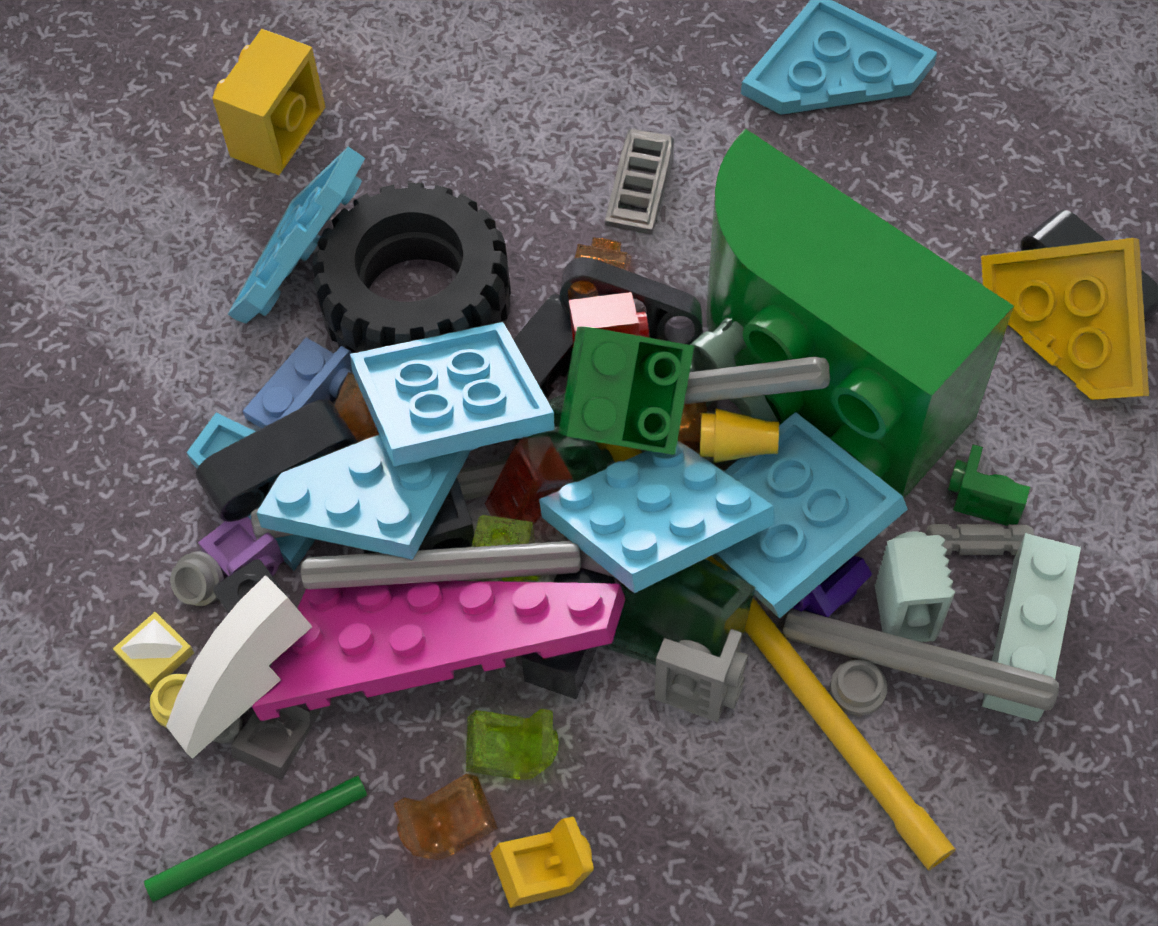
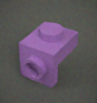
M249 517L234 522L225 521L198 542L202 552L207 553L217 561L226 578L256 559L261 560L273 576L278 566L284 561L277 540L269 532L258 540L256 539Z

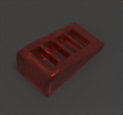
M523 437L512 450L485 502L506 545L518 543L542 516L539 499L559 491L563 486L573 481L550 437ZM512 496H514V498H515V500H516V502H517V504H518V507H517L516 503L514 502Z

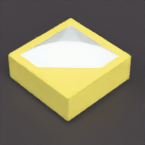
M156 612L113 648L116 655L151 690L155 688L160 680L173 673L194 654L191 646Z

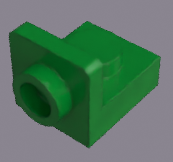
M972 444L967 462L956 459L948 490L958 493L953 511L1005 526L1018 525L1026 506L1030 486L1016 483L1004 475H987L977 472L983 447Z

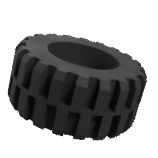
M408 183V188L395 189L394 184L381 187L380 194L372 197L366 193L353 201L354 207L348 211L346 208H343L331 220L333 229L327 227L317 243L319 250L313 256L312 265L315 277L313 282L325 327L331 340L337 342L339 348L343 346L350 350L352 354L495 324L508 319L511 307V287L506 244L502 232L496 229L495 220L486 210L482 208L478 210L476 201L464 194L454 197L453 191L450 188L435 185L434 189L424 188L423 183ZM409 260L436 261L450 267L457 273L455 279L444 290L432 297L419 301H393L380 297L369 290L373 281L383 271L395 264Z

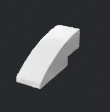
M266 575L234 606L215 629L194 661L177 695L166 727L192 759L281 681L269 665L312 628V625L290 599Z

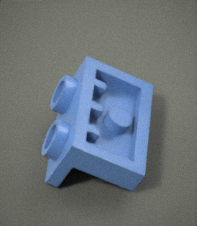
M306 337L243 410L245 419L262 429L314 401L327 399L333 402L336 398L339 400L344 399L350 393L356 381L352 372L351 351L341 346L335 353H332Z

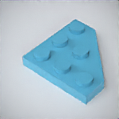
M810 0L742 81L741 94L780 115L908 96L914 92L935 65L937 52L833 0Z
M348 146L291 201L228 312L229 316L237 321L248 323L258 313L266 316L280 296L281 291L278 290V287L283 280L293 271L300 259L306 261L318 245L317 243L321 237L318 235L320 229L332 217L340 203L343 205L348 204L360 187L362 180L356 174L365 160L362 155Z
M380 434L281 473L257 511L261 528L413 560L471 450L459 451L425 459L418 463H407L393 467Z

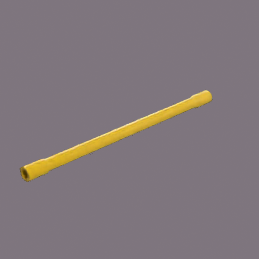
M596 442V445L611 464L625 461L642 453L640 449ZM712 556L693 564L893 820L897 832L925 868L929 871L950 857L956 848L926 810L915 803L747 588Z

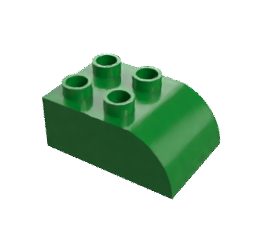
M744 129L728 149L720 165L716 180L706 310L708 331L713 332L726 318L731 319L732 323L736 321L743 327L742 335L747 347L734 356L736 366L808 357L825 358L830 366V383L827 387L765 395L766 401L780 425L796 412L905 498L976 419L1014 306L749 130Z

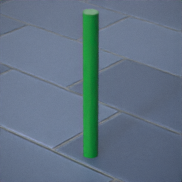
M356 775L145 880V888L154 903L368 796L359 776Z

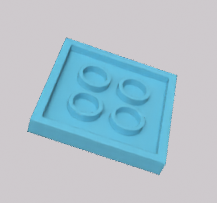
M503 322L350 354L352 372L393 467L407 463H418L433 457L459 451L474 450L481 446L516 438H526L533 434L554 430V412Z
M795 412L779 426L778 455L764 454L740 458L724 471L774 505L775 525L711 556L776 616L781 618L908 509L901 494Z
M679 440L677 441L675 455L645 451L625 461L613 463L599 473L579 482L569 483L559 491L539 499L541 515L544 520L572 541V543L577 544L583 552L634 593L775 525L774 505L705 458L700 457L698 453Z

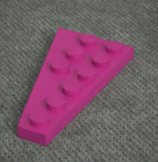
M438 581L306 589L297 609L312 625V628L272 662L270 668L281 681L255 702L252 708L259 720L264 721L280 717V709L306 703L309 710L330 706L331 697L359 691L367 698L453 679L454 670L480 664L484 672L506 667L507 658L537 652L544 659L611 644L625 597L620 584Z

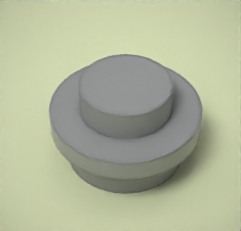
M198 551L180 558L170 576L171 588L176 597L186 604L195 606H206L215 602L217 597L214 594L213 588L224 580L222 570L217 561L207 553Z
M851 660L841 664L833 673L830 682V693L840 708L846 713L857 716L868 715L878 710L883 704L887 695V681L882 671L873 663L866 660Z

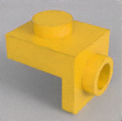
M574 817L561 819L550 832L498 843L490 853L510 908L572 892L594 870L589 842L581 834Z

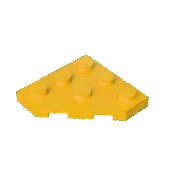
M1126 238L981 256L983 286L1014 306L1008 325L1023 337L1022 340L1048 363L1056 366L1077 384L1076 387L1088 398L1099 400L1149 396L1139 239Z

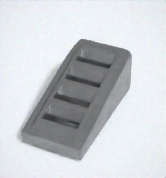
M636 129L628 130L605 217V226L653 234L674 160L675 140L673 137ZM631 169L641 170V171H646V172H651V173H656V174H655V176H654V175H649V174H644V173H638V172H633V171H631ZM626 187H628V188H634V189L649 191V192H651V194H646V193H641V192H636V191H631V190H625V189H626ZM621 203L647 208V211L643 213L622 209L620 206Z

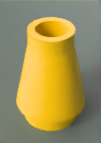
M717 408L716 414L702 413L700 457H714V463L764 454L778 455V421H765Z

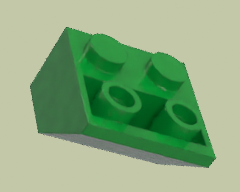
M577 326L558 433L571 438L675 455L694 346L593 327Z

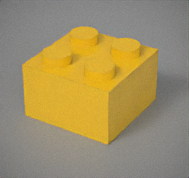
M264 29L259 31L250 45H246L242 49L238 62L226 79H222L217 84L212 97L230 157L276 175L281 174L325 109L313 48Z

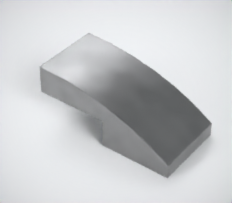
M306 703L280 709V717L260 721L254 712L231 744L232 757L282 780L322 708L309 710Z

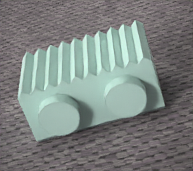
M912 531L900 534L887 541L886 551H884L883 560L881 561L882 565H880V570H878V579H876V584H874L882 631L884 633L918 642L935 641L939 636L955 591L951 589L953 580L949 578L951 570L947 568L949 559L945 557L947 549L943 547L945 539L940 535L927 536L923 532Z

